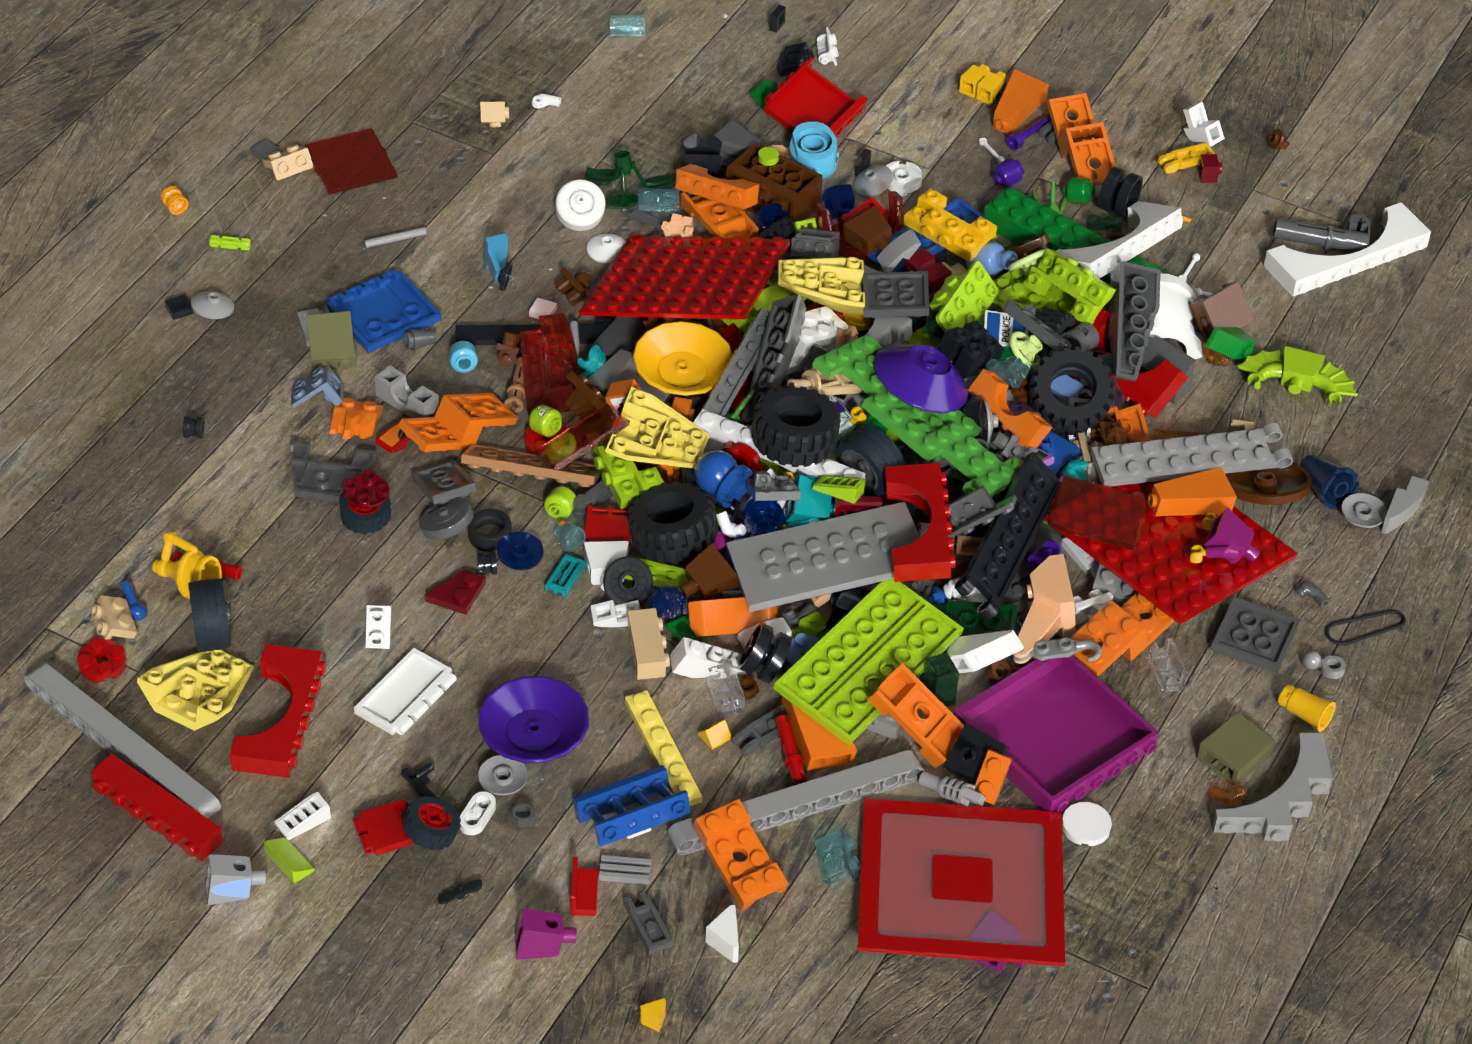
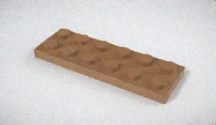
M472 444L462 454L461 463L468 464L467 466L470 468L487 467L493 472L511 471V474L516 476L529 474L541 480L553 478L559 483L577 482L582 487L594 485L602 475L601 471L596 469L595 464Z

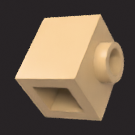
M480 102L481 124H489L491 128L501 127V124H505V119H509V107H505V102Z

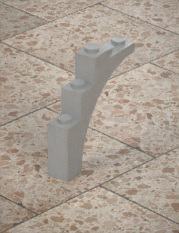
M864 265V273H881ZM863 278L861 284V292H863ZM906 316L898 318L878 317L875 318L867 334L873 337L883 348L897 340L899 344H903L912 337V319Z
M1299 733L1295 748L1296 766L1287 781L1271 795L1253 804L1237 808L1216 809L1212 823L1213 833H1263L1264 841H1289L1293 826L1291 817H1309L1313 803L1311 794H1328L1333 778L1324 733Z

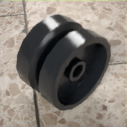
M1114 166L1107 174L1098 197V208L1107 212L1114 209L1117 216L1125 219L1128 218V207L1136 203L1140 197L1143 177L1134 173L1127 175L1124 169Z
M761 622L749 638L741 655L738 668L748 674L753 673L757 669V678L769 684L776 677L786 659L792 643V637L783 632H779L773 637V628Z

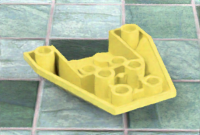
M855 257L779 260L778 286L828 306L835 311L861 315L865 307V292H861L864 261Z
M631 387L605 452L629 461L694 469L697 460L704 452L710 434L652 394Z
M223 650L199 652L153 667L138 677L137 683L155 712L195 731L217 721L232 710L253 672L254 666Z

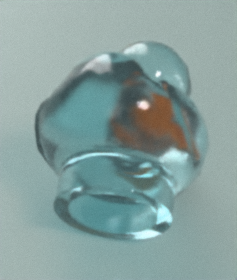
M560 521L553 528V535L558 539L560 548L566 552L576 550L585 542V531L575 523Z

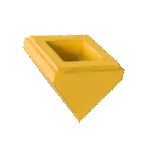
M725 720L717 721L698 732L699 737L712 750L732 739Z
M665 998L640 1006V1023L659 1032L666 1016Z

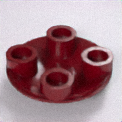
M365 470L363 474L355 475L344 482V496L349 503L356 507L374 508L383 504L389 496L390 490L387 482L380 476H377L373 470Z

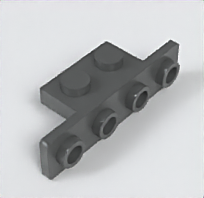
M983 485L948 503L950 516L953 518L951 522L954 525L952 526V535H948V537H953L954 540L955 536L961 533L963 535L970 533L975 529L974 526L980 523L982 525L988 524L995 518L994 516L1000 513L1005 515L1014 509L1017 497L1013 495L995 504Z

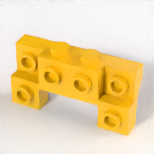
M930 188L918 198L917 205L904 214L903 224L966 261L971 262L985 244L996 236L997 225L981 216L971 224L944 210L947 197Z

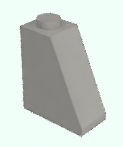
M620 349L587 380L604 397H606L611 383L635 379L636 381L639 374L633 361L634 353Z

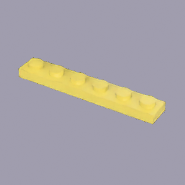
M648 691L626 696L625 705L657 767L663 765L667 769L670 791L676 794L686 790L690 806L702 803V795Z

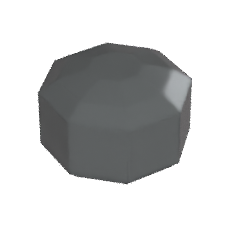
M518 803L511 809V822L518 828H528L535 822L534 808L528 803Z

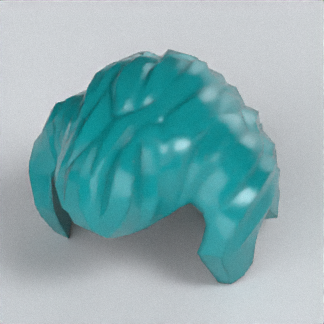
M597 344L590 348L588 360L577 359L579 367L585 371L581 374L586 379L607 362L605 353Z
M1082 457L1070 460L1060 472V479L1080 490L1081 494L1084 493L1085 488L1083 487L1086 482L1084 468L1088 466V463L1083 461Z

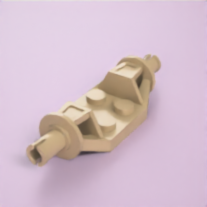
M815 367L805 371L801 379H790L787 382V386H794L796 388L803 386L807 387L808 390L814 389L821 395L825 394L828 398L832 395L865 393L843 373L828 379Z

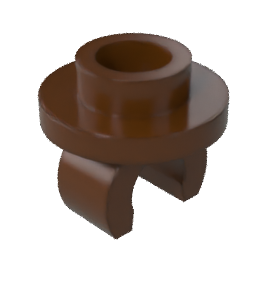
M1276 129L1269 135L1268 142L1270 148L1286 150L1290 145V142L1285 141L1287 136L1284 135L1282 130Z

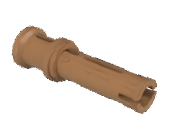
M525 357L516 359L512 384L507 388L508 398L505 400L504 405L513 413H519L524 408L523 399L527 393L524 386L530 363Z

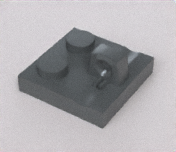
M755 472L754 479H746V489L755 501L801 500L800 489L787 476H776L775 479H771L769 472Z

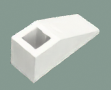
M1014 630L960 636L949 646L944 658L955 674L975 672L1023 650L1024 647Z
M683 637L670 654L672 673L686 677L706 678L748 674L738 668L742 653Z

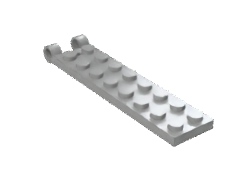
M1270 423L1260 429L1092 447L1090 452L1102 487L1172 480L1221 467L1226 474L1270 468L1282 469L1293 463V458L1288 449H1279L1274 454H1271L1266 442H1277L1283 436L1277 423Z

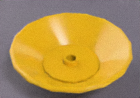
M679 321L664 323L646 331L635 345L633 361L637 373L649 385L665 393L689 396L711 391L733 353L729 343L718 332L701 324Z

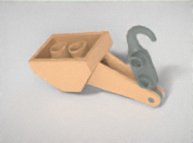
M1064 554L1050 555L1030 574V584L1026 585L1028 599L1032 598V601H1028L1029 612L1018 635L1024 648L1012 654L1013 661L1023 664L1031 657L1040 661L1061 657L1067 658L1078 651L1087 649L1095 652L1093 656L1087 658V661H1095L1099 659L1102 653L1100 645L1091 640L1076 641L1067 638L1076 633L1072 589ZM1055 634L1064 637L1061 639L1050 640Z

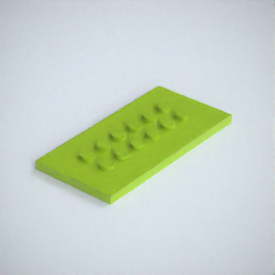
M894 579L884 580L774 683L773 689L849 746L881 715L867 698L893 669L903 663L918 678L962 634L964 628L903 583L894 582Z

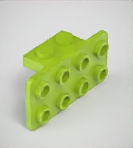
M974 261L965 274L947 277L944 285L934 295V299L929 306L933 312L939 311L936 315V321L945 333V331L956 327L963 328L965 324L976 320L979 322L985 314V310H988L998 295L999 289L981 262Z

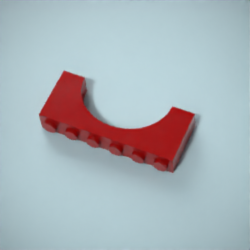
M1102 308L1092 324L1099 333V343L1093 349L1106 351L1105 338L1109 326V312ZM1075 319L1077 321V325L1081 324L1080 321ZM1165 359L1153 370L1138 374L1135 382L1114 377L1115 392L1118 390L1122 391L1123 395L1121 397L1130 404L1133 402L1136 404L1140 403L1144 416L1147 417L1150 414L1156 418L1189 377Z
M940 463L885 467L887 499H897L912 503L919 507L930 520L928 529L918 540L907 546L892 549L894 582L951 578V568H955V554H950V551H954L953 537H948V535H952L951 521H946V518H950L949 504L944 503L948 502V490L943 488V486H947L946 472H941Z
M265 644L260 659L261 677L282 685L292 698L291 705L285 716L272 728L256 735L235 736L229 754L231 770L290 778L292 768L296 769L297 752L298 749L301 750L303 747V732L309 728V712L314 711V696L320 692V677L325 675L326 661H323L322 651Z

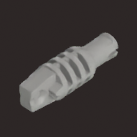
M925 771L920 775L919 784L937 791L940 797L968 806L969 802L980 806L984 804L986 797L974 791L976 786L950 776L939 777Z

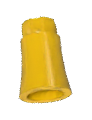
M1289 684L1284 687L1278 698L1279 705L1310 724L1319 732L1323 731L1329 724L1336 708L1335 702L1318 697Z

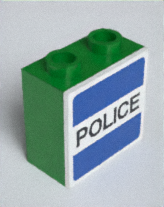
M985 310L984 318L979 320V323L988 331L987 336L994 337L1005 349L999 361L1020 364L1011 350L1009 339L1011 334L1016 331L1028 335V329L1007 313Z

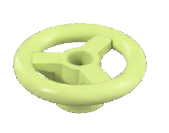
M1043 249L1010 264L1008 269L1014 271L1021 268L1025 276H1028L1032 266L1038 267L1039 260L1044 256L1046 250Z
M1020 331L1013 332L1009 339L1013 354L1021 364L1034 370L1041 359L1038 355V352L1042 350L1040 340L1033 335L1029 337Z

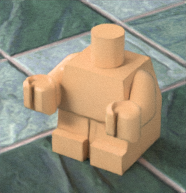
M673 213L670 222H662L661 229L664 236L672 237L679 235L686 238L693 237V218L682 217V215Z

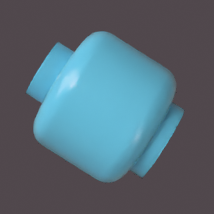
M459 341L451 346L449 360L452 368L459 373H467L476 367L478 356L476 348L472 343Z

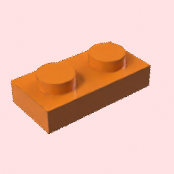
M991 749L987 752L974 791L983 794L986 797L985 802L995 805L1013 758Z

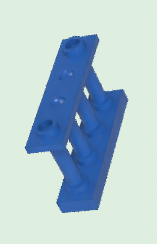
M663 765L573 798L576 819L580 823L590 819L595 822L597 842L600 847L691 813L688 792L684 790L673 794L670 791L667 769ZM658 794L663 797L654 802H650L647 799ZM636 802L641 806L630 811L625 808ZM612 811L618 814L606 820L602 816Z

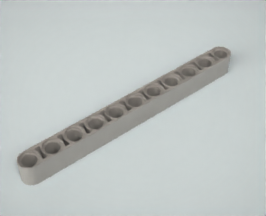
M43 662L24 676L25 684L34 694L108 753L115 755L208 819L221 809L220 802L210 791L49 664Z
M907 750L741 803L750 816V825L756 833L914 783L919 780L924 769L914 752ZM705 814L677 822L668 829L667 833L679 855H687L705 849L693 828L695 819Z

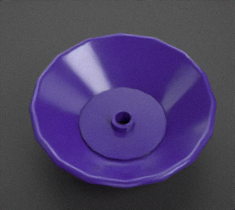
M896 344L885 346L876 353L873 366L878 379L890 393L904 403L923 411L941 414L957 411L967 403L969 390L964 378L950 360L939 350L925 345Z
M544 676L520 677L501 684L486 696L478 712V729L487 746L502 757L521 763H546L566 756L582 742L589 728V709L581 695L566 683Z

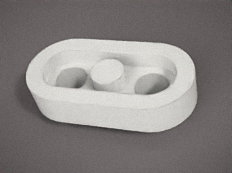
M476 793L461 813L460 830L464 834H479L496 810V799L491 793Z

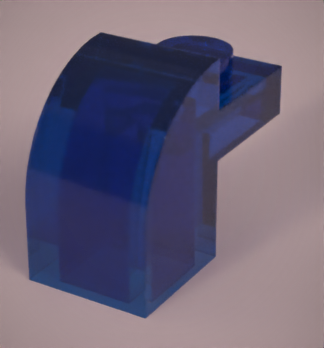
M851 184L832 186L825 190L822 195L821 216L827 215L828 221L831 220L833 229L841 228L840 219L842 214H847L854 209L855 196Z

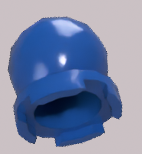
M713 450L705 453L697 460L694 468L695 481L698 486L710 495H716V501L725 508L731 507L730 502L734 498L736 500L741 499L747 491L746 479L749 478V475H753L752 470L745 465L738 466L735 459L729 453L722 450Z

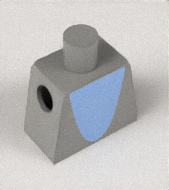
M209 854L205 881L207 905L246 900L250 897L251 885L266 884L265 869L251 870L250 858L247 856Z

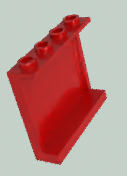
M811 57L806 63L803 61L799 65L796 73L791 72L786 82H781L778 85L774 94L771 92L764 101L766 105L763 112L792 133L796 126L802 123L820 122L827 125L835 134V137H837L863 111L868 99L861 95L855 101L812 69L810 66L814 59Z

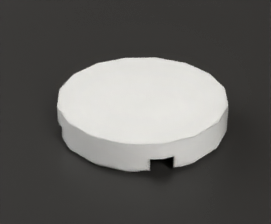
M1078 802L1069 806L1062 818L1064 834L1069 840L1079 845L1084 843L1088 844V846H1095L1103 843L1109 837L1112 827L1111 817L1107 811L1098 804L1091 802Z

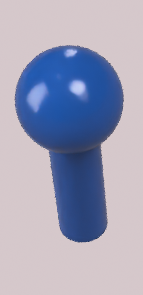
M124 581L121 583V587L130 605L129 609L132 618L135 621L142 620L147 616V608L138 602L130 582Z

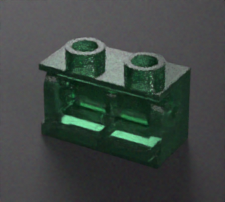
M946 652L925 658L922 683L946 707L955 704L959 671Z

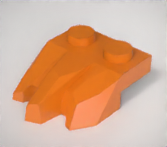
M343 398L342 403L336 407L334 406L329 434L341 433L342 439H351L354 435L359 436L361 439L373 436L377 428V421L383 414V405H377L372 401L359 402L352 398Z
M1140 403L1121 410L1117 406L1109 409L1108 414L1114 420L1120 419L1122 427L1125 428V431L1136 442L1152 441ZM1099 428L1091 430L1092 440H1102Z

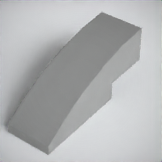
M1412 476L1406 490L1397 487L1386 514L1381 533L1386 534L1398 528L1414 515L1425 498L1429 481Z

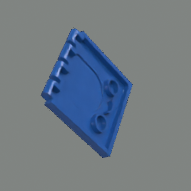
M394 269L381 274L380 278L377 276L363 282L362 287L358 284L343 291L344 295L338 293L327 298V306L331 313L350 311L353 337L367 353L403 338L404 332H408L409 329L421 330L442 320V314L401 271L396 272Z

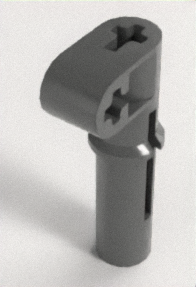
M1354 214L1349 219L1347 229L1333 227L1331 224L1323 226L1276 218L1273 238L1322 246L1325 250L1334 248L1358 252L1369 245L1370 220L1364 215Z

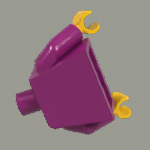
M1226 508L1217 518L1215 514L1208 513L1202 520V528L1210 530L1204 544L1206 549H1203L1200 545H1194L1191 548L1190 561L1192 563H1200L1203 556H1207V558H1224L1231 563H1236L1244 556L1253 562L1258 557L1260 551L1251 545L1254 536L1253 530L1231 510Z

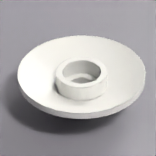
M614 234L597 235L588 242L587 253L590 258L597 262L612 263L626 241Z

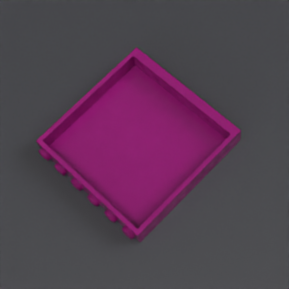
M1073 655L1067 658L1061 657L1045 661L1036 659L953 710V714L964 726L966 723H969L1010 747L1006 756L1013 759L1006 777L1042 811H1064L1069 804L1075 800H1081L1092 789H1098L1110 777H1116L1127 766H1133L1144 755L1153 753L1157 748L1159 732Z

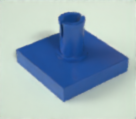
M1049 431L1038 446L1041 450L1054 456V463L1048 466V468L1057 478L1060 476L1064 466L1081 454L1079 447L1052 431Z

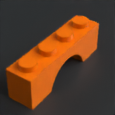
M693 164L677 169L675 189L741 209L758 204L759 184L744 179L727 180L716 178L707 173V168Z
M983 369L969 387V392L972 395H978L980 402L982 399H986L992 414H997L998 420L1002 423L1001 427L1019 438L1017 440L1018 444L1024 448H1037L1053 427L1038 413L1026 411L1021 415H1014L1010 411L1006 400L1009 385L994 371Z

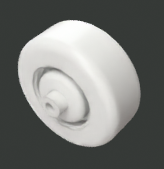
M582 179L570 181L562 186L557 194L555 203L556 215L559 221L571 230L584 231L592 229L600 223L604 216L605 197L601 189L590 181Z

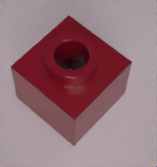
M1217 154L1200 155L1198 172L1201 183H1217L1218 175L1222 173V163L1218 161Z

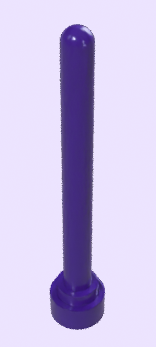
M1050 113L1023 132L1013 133L1006 139L1008 147L1014 151L1024 145L1025 139L1050 123Z

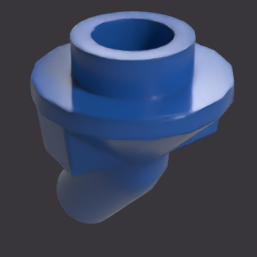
M935 586L930 596L926 598V601L945 605L947 597L943 589Z

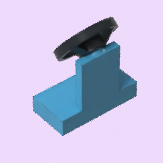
M506 233L485 238L484 265L486 270H490L494 282H499V290L501 291L506 290L513 263L507 262L508 238Z

